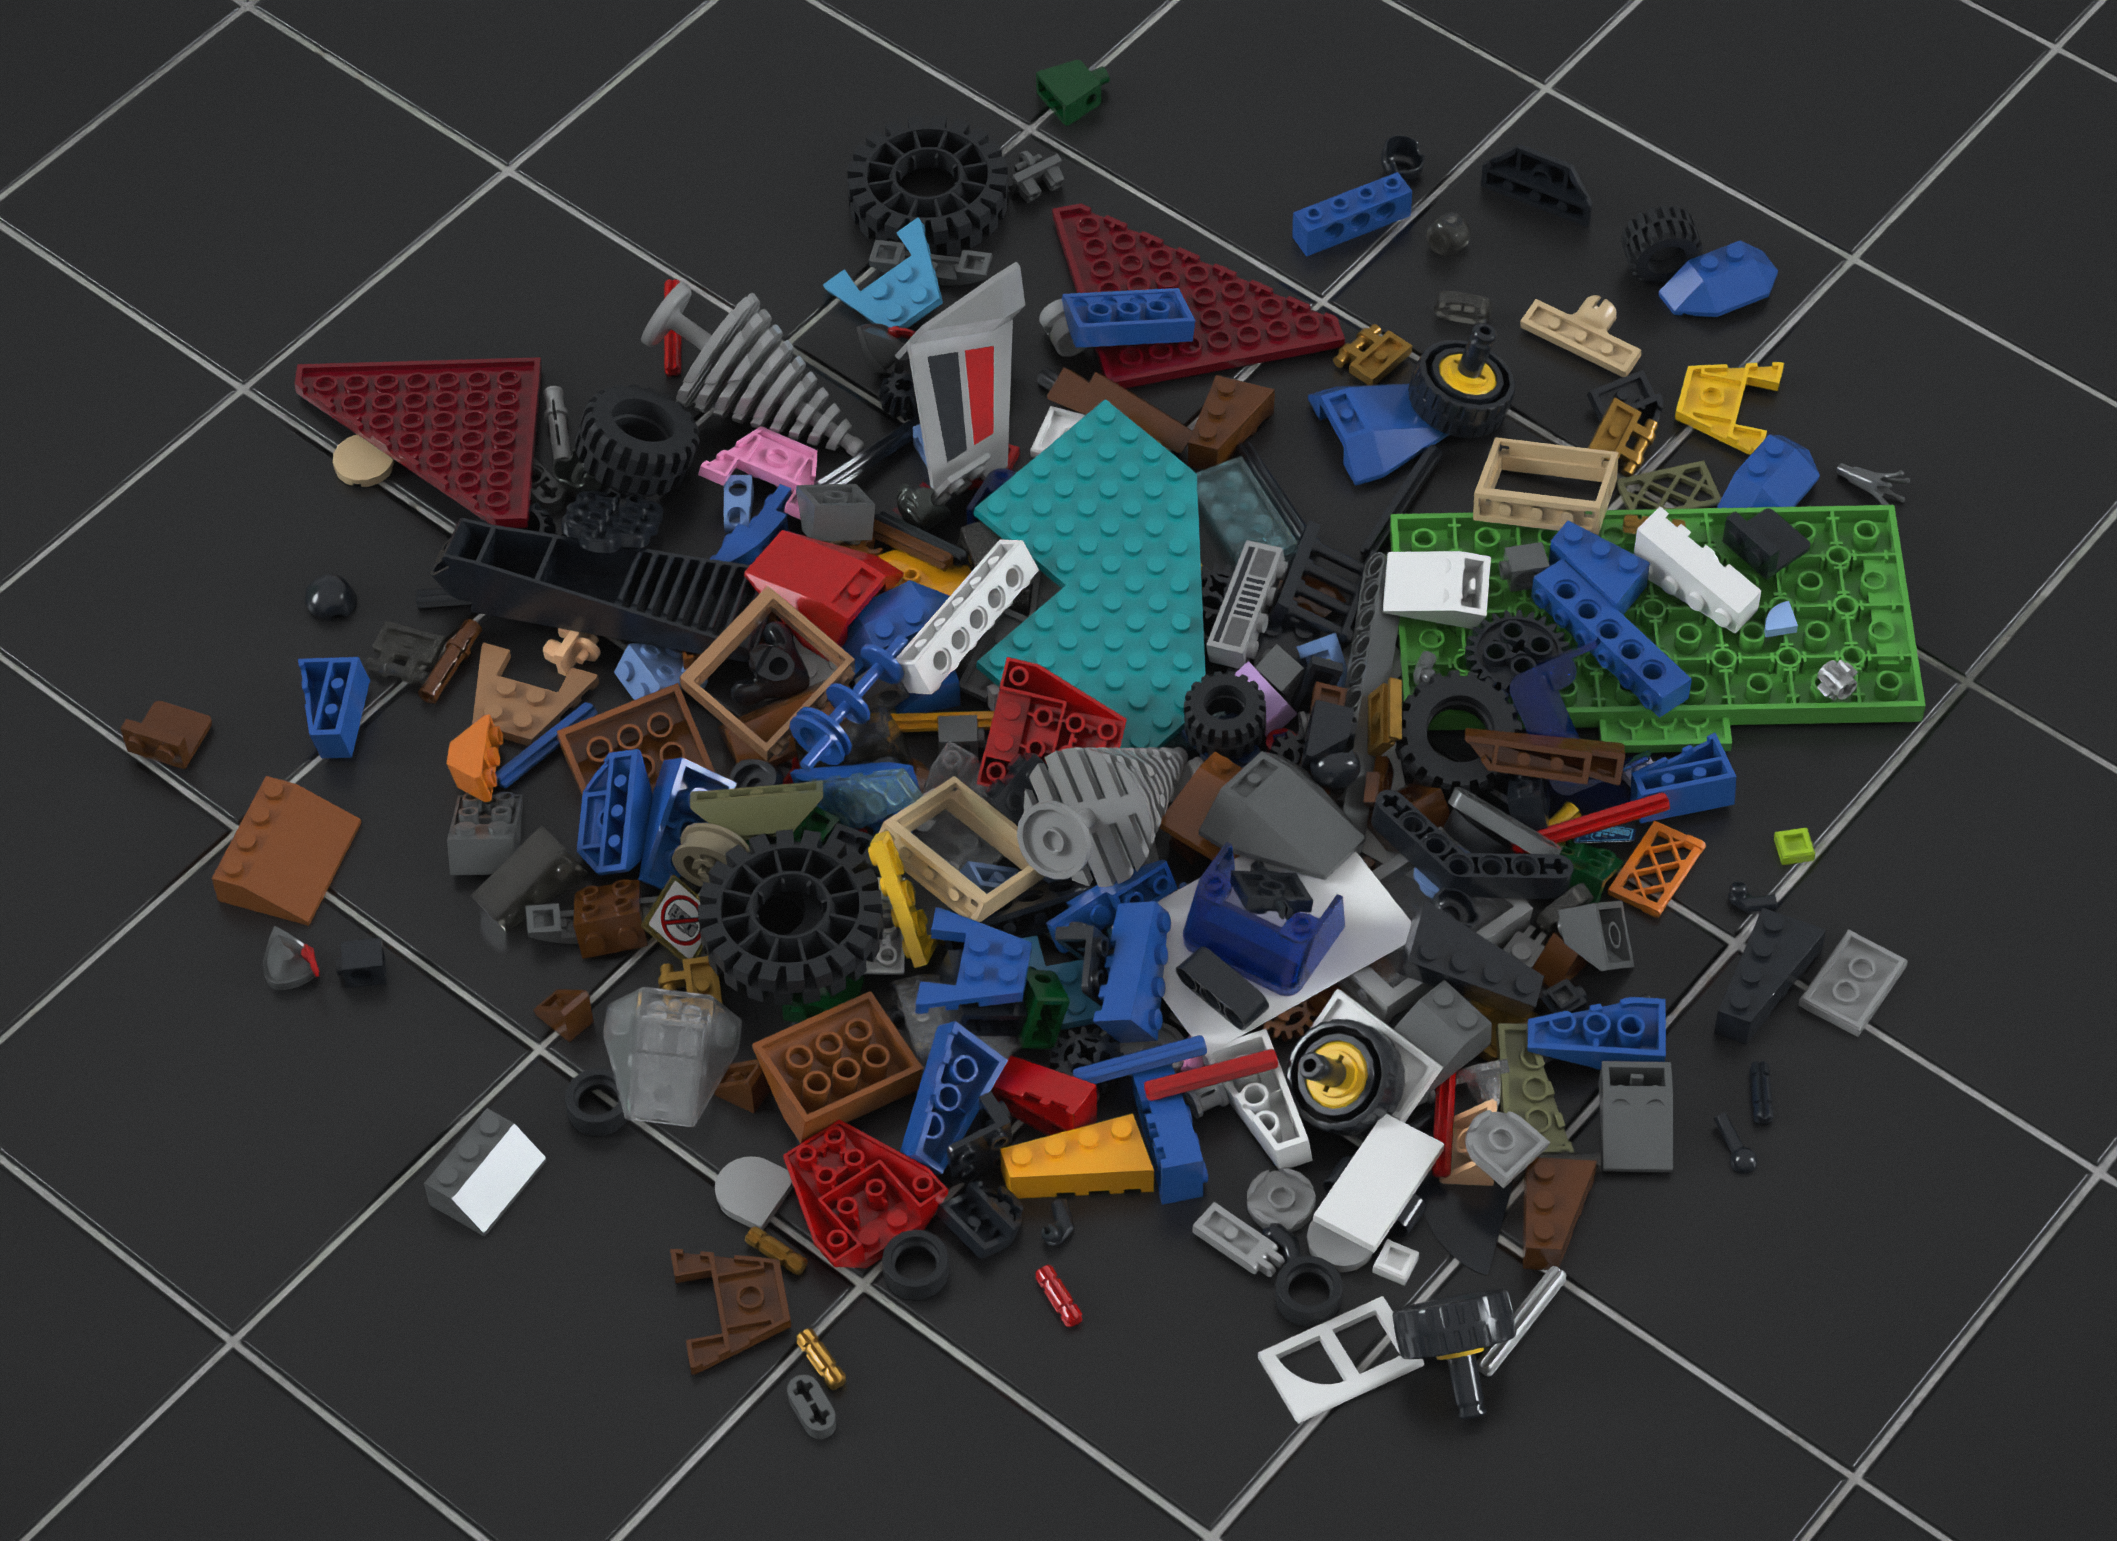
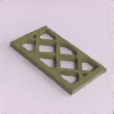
M1704 460L1625 477L1616 481L1617 489L1627 510H1636L1638 504L1650 509H1658L1659 507L1663 509L1709 508L1718 506L1722 499ZM1700 470L1703 477L1700 481H1697L1684 474ZM1666 477L1674 479L1669 488L1653 482L1654 480ZM1679 482L1695 488L1690 497L1674 491ZM1640 484L1643 487L1638 495L1627 491L1625 486ZM1649 488L1664 494L1658 504L1643 498ZM1700 491L1711 494L1713 498L1701 502L1695 500ZM1669 497L1685 503L1683 506L1674 508L1664 507Z

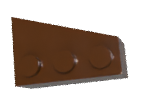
M1216 375L1188 441V466L1218 473L1236 454L1237 445L1242 444L1249 436L1252 437L1257 432V427L1266 418L1269 419L1274 414L1275 389Z
M1537 1157L1525 1168L1523 1269L1549 1270L1552 1266L1560 1267L1577 1220L1583 1210L1587 1195L1594 1183L1597 1161Z

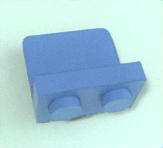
M630 643L625 649L614 673L632 698L636 700L676 683L683 690L680 684V676L687 669H684L683 653L681 650L643 643ZM706 679L700 685V687L705 688L708 683V679Z

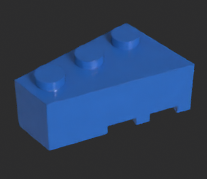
M1569 520L1551 540L1549 565L1552 566L1561 559L1565 560L1623 615L1647 587L1650 562Z
M360 658L298 659L302 674V689L306 700L305 710L309 735L320 757L352 758L370 683Z
M1716 733L1708 735L1706 742L1695 747L1688 745L1682 748L1681 754L1669 760L1663 757L1631 773L1630 802L1662 792L1667 795L1670 803L1669 810L1638 819L1640 823L1735 804L1737 776Z

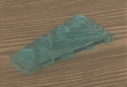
M904 768L874 771L871 775L865 776L862 773H855L847 778H841L838 775L830 776L827 780H823V799L818 803V806L840 818L842 825L860 830L915 803L923 794ZM812 778L808 782L820 781V778Z

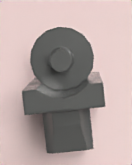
M1026 150L1019 154L1020 163L1014 165L1016 174L1012 176L1013 184L1009 185L1008 189L1012 195L1019 193L1029 203L1040 196L1042 191L1037 183L1041 181L1045 182L1050 191L1060 188L1065 180L1059 168L1062 159L1058 153L1043 160L1040 154L1032 156Z

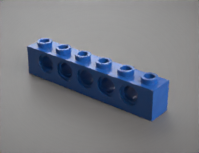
M1559 560L1533 577L1531 597L1534 603L1539 608L1547 611L1560 628H1565L1575 638L1580 647L1586 648L1597 659L1600 666L1614 674L1624 688L1631 690L1645 708L1651 709L1660 718L1689 699L1692 679L1565 560Z

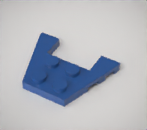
M936 907L931 928V939L965 943L956 985L920 981L915 1013H929V1008L945 1006L946 1011L956 1010L960 1004L978 1002L979 1007L1022 1002L1031 958L1032 942Z

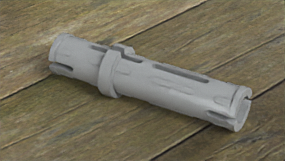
M550 386L544 390L546 402L544 418L545 422L549 425L553 464L557 460L564 461L571 457L567 429L569 414L568 410L564 407L563 390L559 386Z

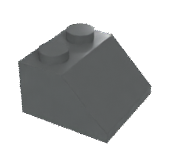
M857 484L796 485L802 530L808 537L831 543V541H843L847 544H860L861 540H872L875 504Z
M1622 901L1593 903L1558 910L1560 917L1558 919V930L1564 939V944L1600 971L1635 967Z

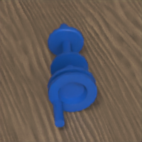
M899 634L886 650L874 644H865L861 648L860 657L868 671L852 689L837 683L828 686L826 696L835 708L829 716L815 708L803 707L790 720L789 728L793 737L808 752L800 762V766L805 771H811L818 761L829 765H838L850 753L852 744L848 735L839 724L844 718L857 724H864L870 719V710L862 697L878 678L889 684H898L904 679V671L895 658L909 643L905 636Z

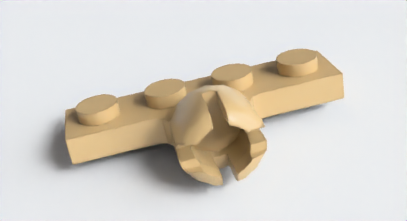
M1598 295L1587 297L1579 310L1574 314H1567L1535 299L1520 321L1522 329L1621 377L1628 376L1641 357V349L1608 333V330L1617 319L1616 308L1607 299L1598 307L1596 304L1601 299V296Z

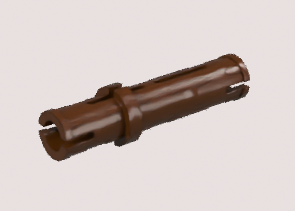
M465 619L456 636L447 642L445 646L446 651L418 691L419 697L430 704L437 702L441 692L462 660H466L470 655L472 644L482 632V627L476 621Z

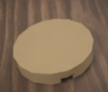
M359 435L346 438L337 446L333 453V466L338 478L352 486L353 483L361 484V487H370L381 483L390 476L395 463L393 458Z

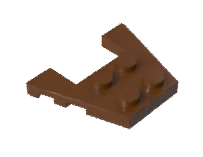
M670 1249L676 1283L712 1277L722 1329L721 1334L686 1340L691 1375L697 1374L791 1327L779 1259L735 1255L734 1258L714 1256L713 1252L701 1251L699 1255L684 1253L683 1249Z

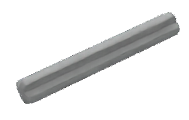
M1557 1266L1549 1268L1514 1313L1516 1336L1511 1340L1488 1346L1477 1360L1479 1372L1487 1377L1494 1374L1566 1282L1567 1275L1563 1270H1560Z

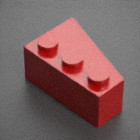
M1014 1056L1008 1058V1062L991 1089L998 1102L1002 1100L1006 1104L1011 1116L1047 1136L1097 1122L1096 1084Z

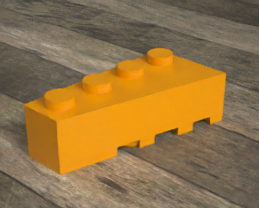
M1133 1113L1000 1149L1003 1178L1007 1189L1018 1199L1056 1197L1057 1193L1070 1192L1075 1193V1196L1089 1195V1191L1110 1190V1194L1124 1193V1190L1141 1189V1192H1154V1169Z

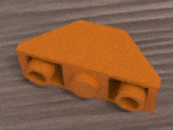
M490 714L482 716L450 742L446 763L457 788L483 802H490L492 800L493 787L497 786L496 766L500 765L499 746L503 744L502 731L499 726L494 725Z

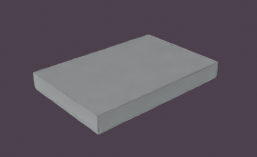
M1848 929L1800 998L1798 1006L1859 1037L1907 967L1908 960Z

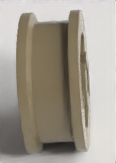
M694 823L683 830L680 837L681 845L675 849L672 862L682 877L702 887L703 882L710 883L708 873L717 861L727 865L726 853L738 844L747 853L750 851V848L740 836L727 828L710 823Z

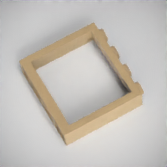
M1495 437L1474 492L1473 520L1559 531L1569 520L1599 535L1617 481L1619 452ZM1500 445L1509 446V449L1499 451ZM1604 458H1610L1609 461H1603ZM1501 470L1602 482L1596 501L1495 489ZM1586 511H1591V512H1592V515H1591V514H1585V512H1586Z
M955 776L884 821L879 833L889 831L903 862L904 871L958 915L979 923L1044 878L1043 875L1039 874L1027 863L1022 855L1017 839L1018 826ZM946 809L1018 866L1021 871L986 894L914 836L911 831Z

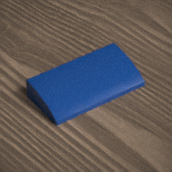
M1179 288L1062 294L1065 318L1076 348L1193 341L1196 321Z

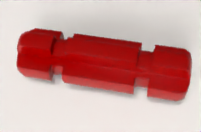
M1051 1265L1039 1268L1035 1272L1036 1280L1041 1288H1045L1044 1293L1056 1312L1062 1315L1060 1318L1065 1326L1070 1328L1079 1324L1082 1321V1312L1077 1304H1073V1298L1061 1279L1056 1277L1057 1273Z

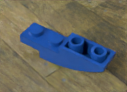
M780 484L773 494L768 495L764 508L758 516L755 515L751 519L749 527L738 523L733 532L725 536L718 553L712 555L710 559L751 565L782 530L788 531V514L784 513V509L792 495L791 488Z
M1160 860L1141 866L1138 872L1136 869H1133L1134 872L1131 878L1120 884L1116 880L1113 886L1099 887L1097 885L1066 902L1068 909L1046 922L1057 950L1063 954L1069 951L1055 940L1056 927L1069 926L1071 922H1082L1089 926H1095L1101 931L1114 923L1119 903L1158 902L1177 890V885L1167 861Z

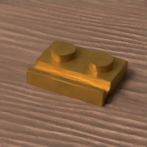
M1390 677L1388 684L1382 683L1368 695V755L1381 756L1395 745L1396 740L1400 741L1402 739V680Z

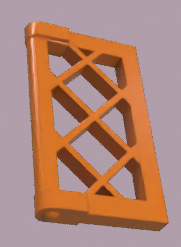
M1654 821L1609 887L1608 895L1639 908L1653 917L1659 918L1700 854L1706 848L1705 842ZM1657 836L1668 840L1666 844L1651 847ZM1685 847L1691 850L1686 859L1681 860L1677 851L1678 848ZM1672 850L1675 861L1658 865L1654 853ZM1645 855H1649L1653 866L1636 870ZM1679 868L1671 882L1665 883L1661 872ZM1656 873L1660 885L1643 888L1639 876ZM1634 878L1638 889L1630 891L1623 888L1628 879ZM1663 891L1657 903L1646 897L1648 894Z

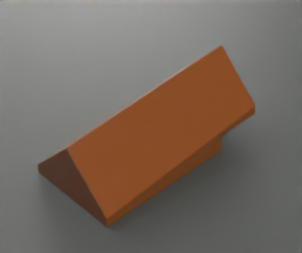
M827 679L809 686L803 692L784 697L738 719L767 743ZM830 703L822 712L829 716L835 708ZM844 718L839 725L844 731H848L862 724H857ZM724 724L718 726V731L736 764L746 759L765 760ZM792 736L788 740L790 743L787 749L778 757L774 755L768 762L778 765L794 757L805 755L808 752Z

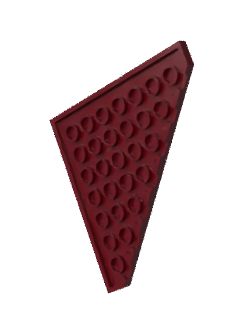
M1082 203L1052 209V217L1077 293L1179 288L1196 321L1193 341L1094 347L1103 375L1124 388L1341 348L1345 345V337L1338 318L1330 313L1320 314L1311 310L1309 304L1294 297L1288 296V298L1277 295L1273 293V288L1253 279L1250 282L1236 276L1237 272L1217 263L1213 266L1200 260L1199 255L1181 247H1178L1177 250L1164 244L1163 239L1145 231L1141 233L1135 232L1127 228V223L1109 215L1105 217L1099 216L1091 212V207Z
M541 357L297 364L295 390L298 395L487 523L511 528H528L542 373Z

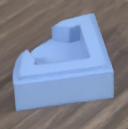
M1789 601L1776 605L1768 613L1764 628L1765 637L1797 633L1798 624Z

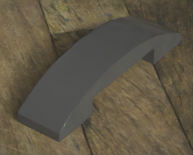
M875 239L869 258V266L887 273L910 257L911 253L905 251L904 243ZM962 250L960 258L930 254L938 284L942 286L964 285L985 280L992 260V253Z
M659 896L641 898V914L646 933L655 931L649 925V922L660 906ZM559 903L526 906L528 937L554 943L578 944L573 926L574 910L560 911Z

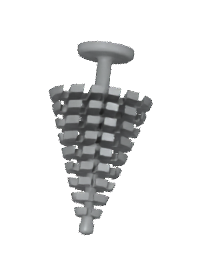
M684 281L671 290L651 317L641 337V342L646 346L652 347L657 345L670 330H673L701 350L684 378V383L676 397V402H680L684 407H689L692 403H695V410L704 413L714 408L713 415L725 418L730 412H733L735 414L732 416V421L741 424L745 423L754 414L751 421V427L754 428L765 427L774 418L770 430L779 434L784 432L788 425L797 417L796 423L789 431L788 438L799 440L808 428L813 426V431L807 440L809 444L817 446L827 436L830 439L826 444V449L836 451L841 446L853 457L864 450L865 443L858 437L849 434L852 425L847 418L839 426L835 424L841 411L836 403H833L824 415L821 414V410L829 397L824 387L816 392L809 404L806 403L818 379L810 371L802 381L800 380L803 375L802 372L806 368L805 361L799 355L792 363H789L793 357L794 347L789 340L784 341L779 346L782 341L783 332L777 324L773 325L769 330L772 320L771 315L765 308L758 313L760 301L754 293L744 297L737 304L733 312L731 310L713 335L682 314L692 293L690 286Z
M1075 747L1055 751L1044 757L1049 767L1048 770L1044 763H1038L1029 776L1039 802L1037 803L1032 790L1025 789L1024 813L1018 822V844L1027 863L1043 876L1051 879H1068L1071 877L1072 881L1090 886L1093 881L1089 870L1093 872L1099 887L1113 886L1116 880L1120 884L1130 879L1134 872L1133 867L1135 866L1138 872L1149 854V849L1161 825L1162 816H1165L1168 801L1171 800L1175 792L1174 787L1178 784L1179 778L1183 773L1184 764L1188 761V754L1185 749L1181 747H1161V749L1156 747Z

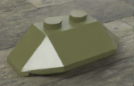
M823 780L723 790L693 791L690 794V809L706 822L727 828L743 840L764 833L770 837H776V831L791 829L794 831L823 799Z

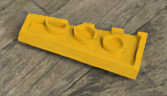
M889 831L878 833L874 836L868 848L869 857L874 866L878 865L881 874L879 880L881 891L885 897L889 896L892 904L891 918L896 928L900 927L904 938L902 940L903 952L907 959L911 958L914 968L927 965L938 945L937 940L931 939V935H927L926 924L928 919L924 910H916L914 906L916 903V892L911 881L908 879L903 880L901 876L904 874V865Z

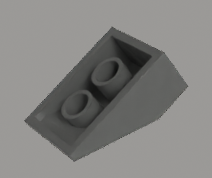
M1445 980L1419 999L1393 1029L1443 1067L1422 1099L1491 1045L1492 1023Z

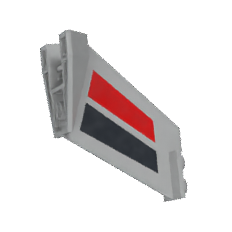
M1017 262L998 272L922 325L895 355L898 360H910L930 486L934 491L931 502L934 505H944L952 498L950 494L955 492L957 495H960L972 485L971 481L979 476L986 482L1008 466L1013 318L1025 306L1021 268Z

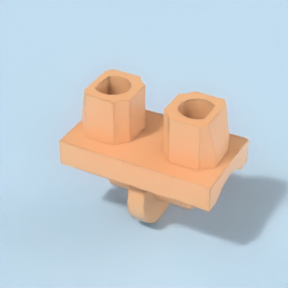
M558 628L559 637L564 638L563 642L550 639L543 647L544 658L556 664L558 673L564 676L568 675L571 667L576 662L583 664L585 660L596 661L601 654L599 647L596 645L599 639L594 634Z

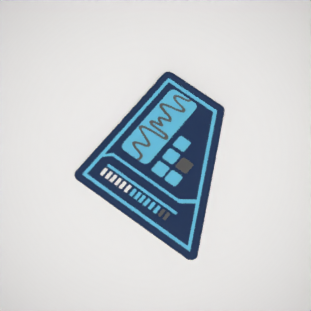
M1617 825L1574 838V842L1634 841L1636 829Z

